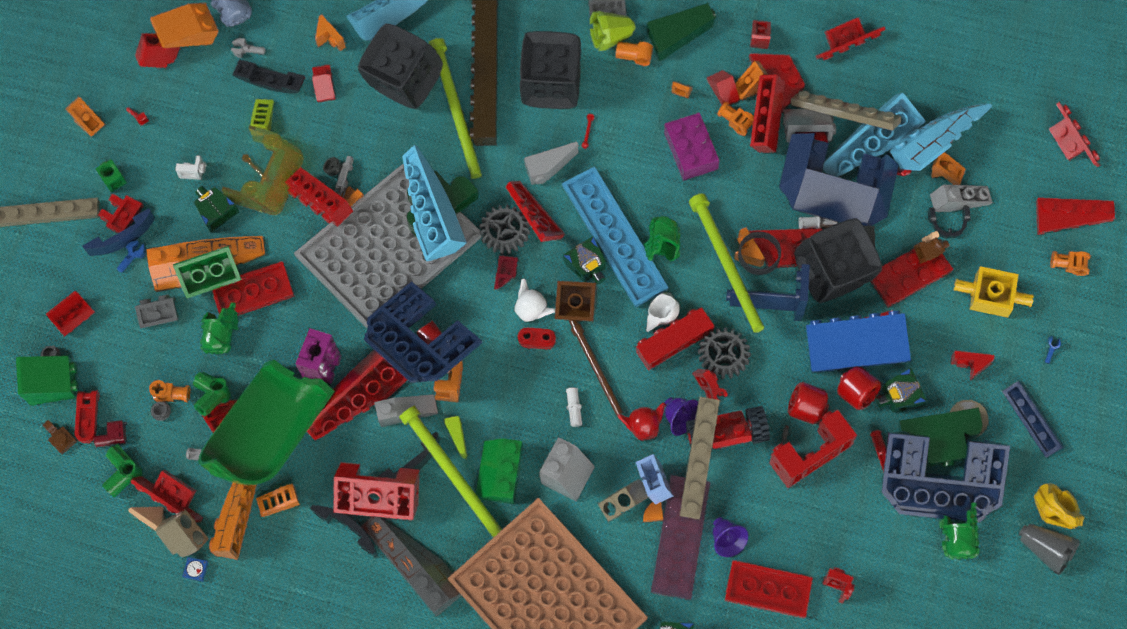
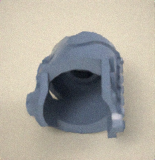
M212 0L211 2L212 7L222 14L220 20L227 27L239 25L251 17L252 9L246 0Z

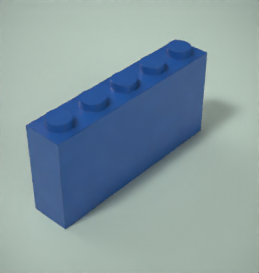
M891 311L886 316H881V313L869 314V318H861V315L850 316L849 320L844 321L841 318L829 319L830 322L822 323V320L810 321V325H806L812 373L851 369L858 366L868 367L911 362L905 313L901 314L900 311Z

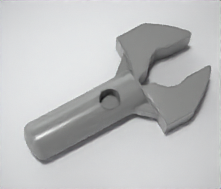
M243 38L232 42L234 46H241L239 49L231 48L233 54L239 58H243V54L247 52L255 54H265L266 52L264 47L247 45L246 40Z

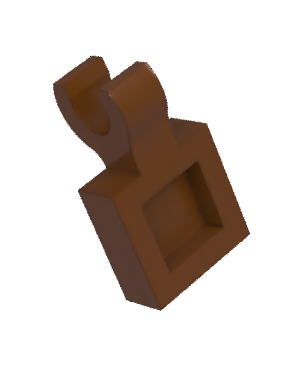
M49 420L43 424L44 428L52 435L48 439L49 442L62 455L77 442L63 426L58 430Z

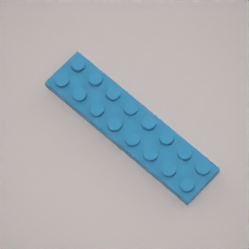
M593 167L563 182V189L589 232L595 238L598 247L634 307L636 308L668 291L669 287L653 261L648 260L646 257L645 248L596 168Z

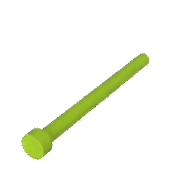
M436 38L429 41L428 44L436 50L443 62L440 77L471 178L476 179L481 177L482 173L444 53L447 47L444 39Z
M697 194L689 200L690 207L693 212L698 213L753 332H760L764 329V325L708 209L710 205L709 200L705 194Z
M414 405L404 411L399 416L404 425L409 424L494 538L502 531L501 527L418 417L421 414Z

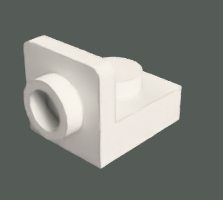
M196 156L195 165L191 163L176 164L175 171L181 179L201 180L202 174L206 171V163L203 162L201 156Z

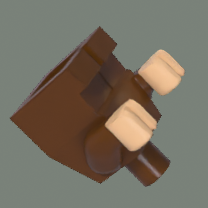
M938 231L923 237V242L914 245L920 264L938 257L945 252V248L949 247L947 240L942 241L938 239Z

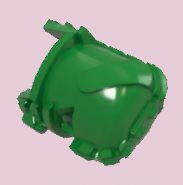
M666 216L654 217L649 226V240L644 243L646 257L652 261L654 254L665 256L668 261L672 262L680 256L679 226L676 221Z
M231 302L229 308H222L218 319L209 312L203 316L201 321L203 323L201 325L203 335L200 340V348L206 354H223L230 351L233 330H239L235 302Z
M972 502L971 509L967 510V524H952L949 516H944V519L939 521V527L942 529L946 540L942 541V549L944 550V555L952 560L955 558L973 559L980 552L976 502Z

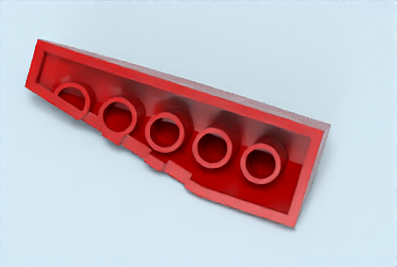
M373 350L333 389L335 392L312 423L307 433L316 441L337 429L338 425L344 422L347 423L359 413L370 410V407L375 405L374 402L386 400L407 379Z

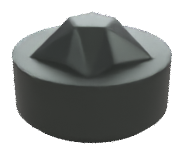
M336 157L327 159L323 165L324 172L329 176L337 175L342 168V163Z

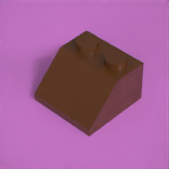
M557 281L555 319L593 322L597 301V284Z

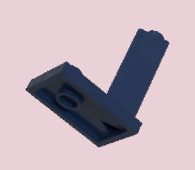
M802 264L800 271L796 272L797 283L795 293L747 289L755 308L794 311V321H802L808 302L810 265ZM727 289L726 301H730L729 306L742 307L734 289Z

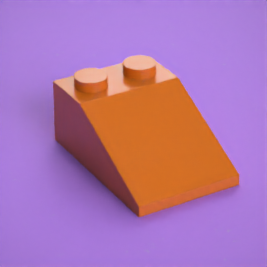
M206 3L187 4L153 16L150 19L163 48L212 45L219 32Z

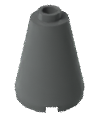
M1031 523L1028 526L1024 525L1019 533V536H1021L1020 541L1057 575H1060L1065 570L1066 564L1069 560L1071 561L1080 544L1079 540L1074 537Z

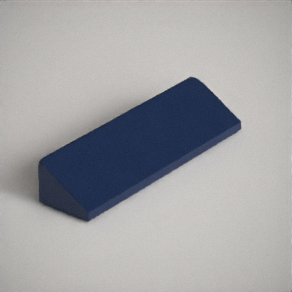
M1017 381L1002 391L1045 458L1065 448V445L1022 381Z

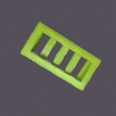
M255 100L250 122L252 133L270 134L274 100ZM260 105H269L268 107H259Z
M460 417L445 418V425L460 456L466 459L467 451Z

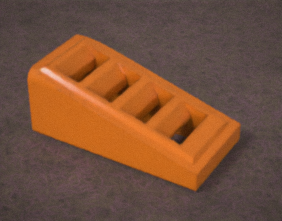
M293 483L256 498L261 517L300 505ZM287 493H289L291 500L287 501ZM281 495L284 502L282 504H280L278 496ZM272 498L275 499V502H276V506H275V507H273V505H272V502H271V499H272ZM267 500L269 506L268 510H265L263 501Z

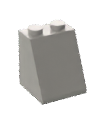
M558 437L540 470L541 484L577 502L595 466L577 446Z

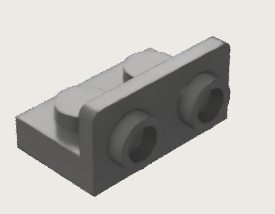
M625 0L588 1L590 17L593 12L597 11L626 16Z
M169 294L158 297V300L152 302L151 298L140 300V304L135 306L140 329L179 320L175 296L170 297Z

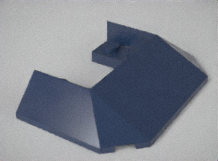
M815 133L791 134L779 188L789 200L792 210L837 223L857 218L863 226H872L888 217L899 166L890 156L886 154L883 158L864 153L857 181L853 182L822 173L829 143L814 139Z
M412 281L367 318L368 328L364 341L410 383L438 381L483 342L457 320L427 345L409 328L433 309L436 303Z
M906 431L890 432L888 434L881 492L899 514L944 519V516H949L951 520L967 521V510L971 509L972 502H976L977 520L980 523L990 512L1002 506L1010 451L1009 445L984 440V442L968 440L964 475L962 477L925 473L930 437L908 434Z

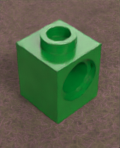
M112 159L101 163L99 167L95 168L111 193L127 184Z

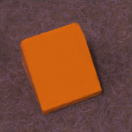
M673 81L672 93L689 98L693 87Z

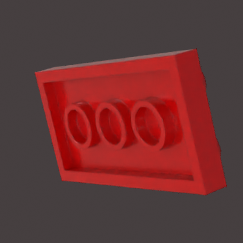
M912 249L882 266L881 272L870 282L889 308L951 273L953 268L943 254L920 264L915 249Z
M283 261L242 274L240 281L212 290L219 315L222 308H229L231 302L236 303L235 311L237 316L295 297Z
M732 560L724 601L805 619L813 577Z

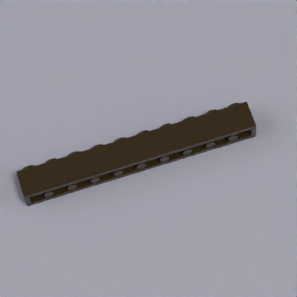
M472 0V10H475V15H472V26H475V31L471 32L472 42H475V47H471V57L474 58V63H471V74H474V79H471V90H474V95H471L470 101L471 106H474V111L470 112V121L473 123V128H470V139H474L475 146H497L498 0Z

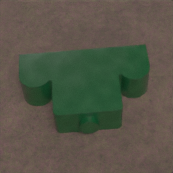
M434 171L456 215L479 199L477 188L466 177L458 176L454 178L450 186L437 171ZM407 189L408 201L413 205L412 197L408 195ZM410 210L407 213V224L409 230L417 238L413 226L415 216Z
M978 407L900 420L898 427L899 432L906 431L908 434L930 437L926 464L928 467L942 465L945 468L954 466L956 462L966 460L967 445L965 437L968 439L976 438L980 434L983 424Z

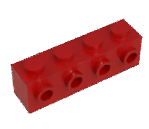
M777 74L760 75L750 142V146L759 153H776L786 83Z
M301 167L285 181L289 188L287 190L293 198L298 197L304 206L307 207L309 205L316 215L321 214L328 224L332 222L338 227L353 212L347 200Z
M702 307L698 310L693 309L681 320L678 318L671 322L669 327L657 330L654 336L649 339L643 338L636 346V353L649 371L703 339L704 336H708L710 331H714V324Z

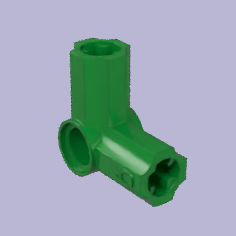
M199 372L195 375L194 387L205 392V394L194 404V408L205 417L219 403L227 402L231 398V393L225 379L215 378L205 372Z
M119 444L108 449L105 455L117 468V471L102 484L104 489L114 498L131 483L132 478L142 476L141 467L132 460ZM133 467V471L128 474V470Z

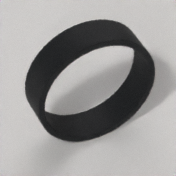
M753 232L741 241L738 259L746 271L755 275H764L772 272L779 264L781 246L778 240L771 234ZM754 238L767 239L775 245L778 251V259L772 266L758 269L751 267L744 261L741 255L743 245Z

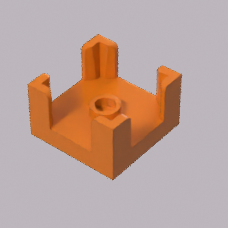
M463 360L447 372L449 374L448 380L434 382L435 400L458 403Z

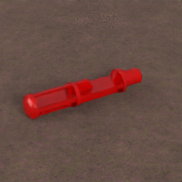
M875 430L870 433V436L872 437L877 457L884 472L887 449L881 434L882 432Z

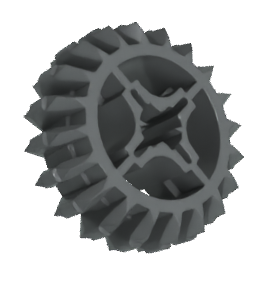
M507 204L506 209H503L499 205V210L493 207L492 213L486 212L487 218L482 217L481 219L483 224H480L479 227L481 230L480 235L483 237L482 242L487 243L488 249L493 247L494 253L498 249L500 254H503L504 250H507V253L510 254L511 249L517 252V246L523 247V241H528L527 235L530 234L528 229L530 224L525 216H523L521 210L517 212L515 206L510 209V206ZM513 220L520 226L519 231L512 226ZM490 228L497 232V239L490 234Z
M719 328L716 329V334L710 331L709 337L704 336V342H700L699 345L701 347L698 350V354L701 355L699 362H703L702 368L709 367L707 370L713 371L716 377L718 374H721L722 380L725 379V375H728L731 379L733 373L739 376V370L745 371V365L749 364L747 358L751 356V353L748 352L750 346L745 345L747 343L746 338L741 339V333L734 335V329L731 330V333L727 332V328H724L723 332ZM720 341H727L728 343H726V344H721V343H719V342H720ZM734 346H736L739 350V360L735 357L736 355L732 352ZM710 347L717 355L714 361L709 356L708 351ZM723 351L724 353V351H728L727 356L726 354L725 356H721V352ZM728 363L729 366H721V364Z

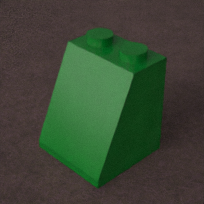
M69 356L16 357L18 395L30 406L77 398L76 391L79 390L78 382L75 380L77 365Z

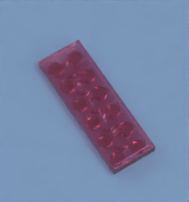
M671 475L669 486L673 497L667 499L651 593L691 600L710 482L706 481L700 520L679 516L685 477Z

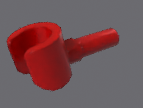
M126 108V111L133 115L139 125L149 121L144 112L137 114L131 108Z

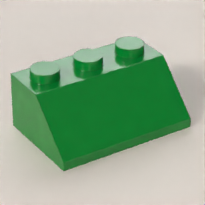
M229 246L173 264L186 299L241 280L239 268Z
M504 438L484 441L475 493L480 500L514 504L523 452L522 441Z

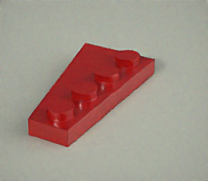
M510 181L506 185L509 194L541 242L560 240L564 237L565 233L520 181Z
M1037 198L1036 200L1037 235L1051 231L1058 232L1067 228H1079L1083 225L1090 226L1111 222L1115 219L1114 201Z

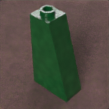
M708 3L647 22V33L659 61L714 26L716 14Z

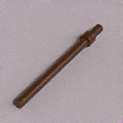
M568 320L572 327L571 331L574 337H577L616 416L622 414L623 411L583 334L584 329L582 325L578 324L577 321Z

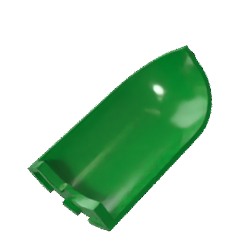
M275 359L265 362L204 445L198 458L199 465L213 476L235 484L256 485L270 480L280 471L335 391L322 379L303 377L301 380L294 377V372L286 369Z

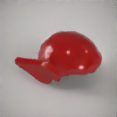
M661 403L655 410L650 407H640L634 410L629 417L618 414L617 417L637 439L641 441L653 439L659 433V425L666 404Z

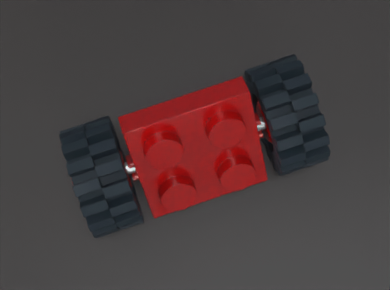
M758 406L746 409V420L742 410L717 415L712 448L716 449L752 441L753 444L769 441L770 432L764 408ZM695 420L686 421L690 447Z

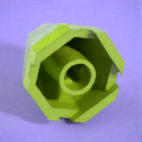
M597 11L593 12L590 17V24H593V28L590 29V35L594 47L598 48L599 51L615 46L618 42L631 37L633 31H635V23L628 16Z

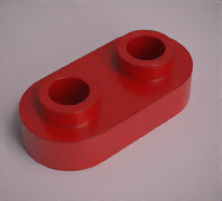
M523 328L517 336L519 344L524 348L547 350L554 347L556 343L555 333L550 329ZM529 334L530 338L525 339L524 335ZM544 336L550 337L548 340L543 339Z

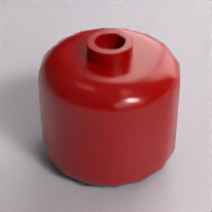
M858 366L841 376L837 394L856 410H863L878 395L881 383L863 367Z
M806 382L798 383L793 390L788 404L789 416L809 424L818 423L829 408L826 390Z

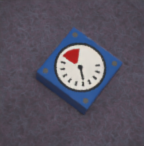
M188 557L182 577L203 582L209 562Z

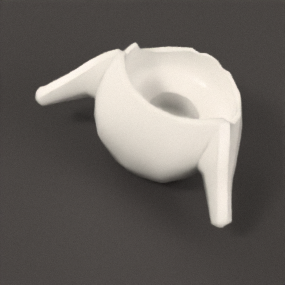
M526 279L521 280L518 300L515 304V313L523 321L530 322L545 315L555 313L554 308H547L546 299L540 292L532 289L529 290Z
M671 293L658 295L650 304L647 317V332L660 324L667 325L677 319L680 306Z

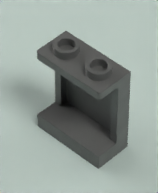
M784 109L783 129L787 142L790 141L791 134H795V132H825L828 141H832V135L836 134V124H833V116L808 109Z

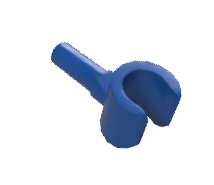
M1053 336L1048 338L1050 347L1045 363L1048 364L1055 349L1061 346L1059 338L1055 345L1051 344Z

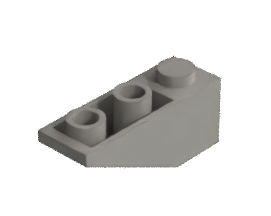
M942 185L930 194L935 212H952L962 210L964 206L974 208L993 203L988 186Z

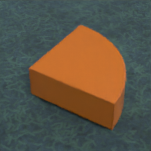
M653 502L646 508L643 523L663 521L661 502L656 505Z

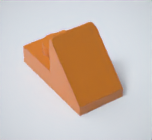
M320 15L315 37L317 46L320 47L329 41L332 47H337L341 52L346 48L344 38L323 15Z
M754 61L735 83L741 100L757 94L760 75H768L759 61Z
M77 97L65 108L75 119L74 122L91 137L105 125L81 97Z
M944 152L935 159L931 177L943 176L953 185H960L966 169Z
M747 227L739 231L737 238L739 245L744 237L750 234ZM754 239L747 241L743 245V249H741L744 261L754 266H763L765 258ZM738 251L735 253L734 259L737 261H739Z

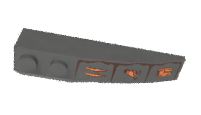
M374 516L361 525L363 530L436 617L462 596L449 582L448 578L453 573L446 564L382 517Z

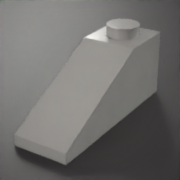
M574 142L525 157V168L531 185L543 184L554 176L578 154V143Z
M434 395L398 397L374 402L381 427L402 423L399 416L414 405L421 413L418 416L419 418L438 414Z

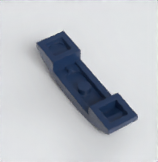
M147 209L133 217L136 224L105 241L97 237L82 246L89 256L115 252L126 247L128 243L140 238L152 225L155 217L150 209Z

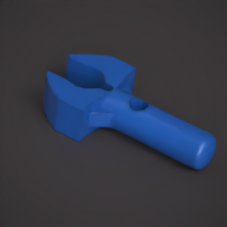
M138 240L132 241L126 246L128 255L117 267L119 272L123 273L134 258L139 257L143 259L145 256L146 248L144 245L138 251H135V248L140 244Z

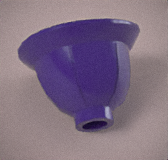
M670 397L665 401V416L670 423L672 434L681 436L687 432L686 421L696 419L698 401Z
M719 517L713 522V539L715 541L714 549L716 553L722 557H733L739 554L748 542L749 535L746 528L723 517Z

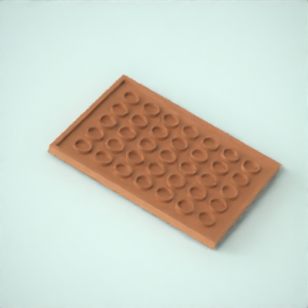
M539 498L448 578L449 582L491 629H637L648 619Z

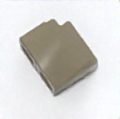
M638 479L598 503L606 519L611 521L647 499L648 495L643 482ZM625 493L630 497L631 502L628 507H623L619 504L618 496ZM608 502L613 503L616 508V512L612 516L608 515L610 512L607 508Z
M186 509L165 519L156 529L157 535L173 555L178 553L181 557L189 556L198 551L208 540V537Z

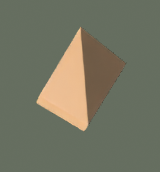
M130 507L128 510L133 516L155 531L165 520L163 507Z

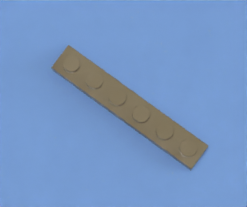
M800 91L791 99L792 106L892 131L901 123V116L895 115L892 112L862 107L856 103L850 104L840 99L826 98L823 95L817 96L809 94L807 91Z
M88 198L0 207V227L99 218V199Z
M699 397L679 516L700 520L720 400Z

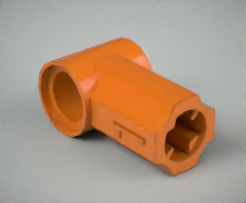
M618 42L616 58L632 60L638 65L648 66L651 61L653 45L647 42H640L638 45Z

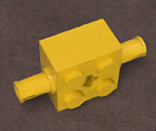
M981 266L975 274L973 282L956 279L954 284V291L969 293L972 296L969 310L1007 318L1013 310L1014 303L1031 307L1034 298L1033 294L1017 292L1016 287L1019 274Z

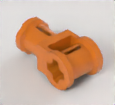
M725 102L717 113V116L727 119L729 126L741 136H745L749 127L753 125L754 116L751 113L740 108L735 110L729 106L728 102Z
M1053 251L1050 267L1066 268L1065 272L1085 276L1090 271L1088 269V260L1091 258V255L1082 251H1070L1068 255L1058 254L1057 251Z
M156 380L149 387V391L156 402L184 400L185 403H188L190 400V385L180 387L174 386L173 383H164L161 380Z

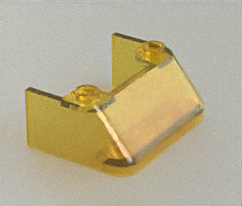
M250 125L248 129L253 140L263 144L267 150L273 151L260 183L248 181L242 186L241 191L222 187V192L237 205L266 214L277 215L283 210L289 196L287 191L289 188L285 181L301 167L304 157L299 148L279 134Z

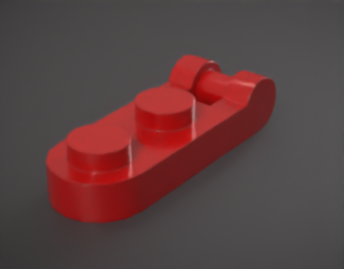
M98 390L91 391V393H85V391H78L75 437L81 443H90L96 436L98 402L100 398ZM90 400V404H85V402Z

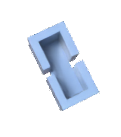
M654 454L635 462L643 479L642 482L646 493L655 505L673 497L669 483L665 479L666 475L661 462Z

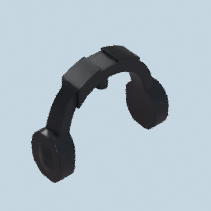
M969 206L963 207L962 227L952 233V228H949V233L938 227L934 207L928 208V221L932 223L934 230L938 231L940 237L945 239L957 238L961 236L967 222L970 221Z

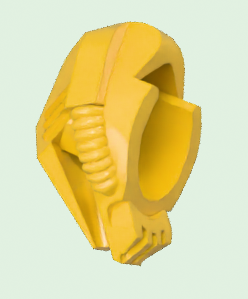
M1052 483L1043 484L1039 487L1034 498L1043 521L1069 529H1075V527L1083 525L1084 516L1080 514L1078 503L1069 491L1063 492Z

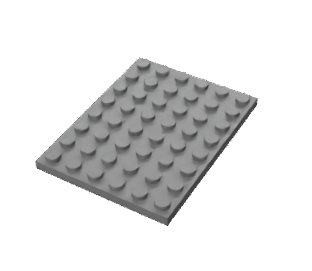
M404 163L351 206L353 212L338 227L331 222L294 252L295 257L366 328H368L367 318L411 281L422 289L482 238L480 230L459 212L456 216L467 243L454 254L426 261L418 239L409 230L407 224V213L411 210L410 206L412 204L408 201L407 196L409 179H406Z

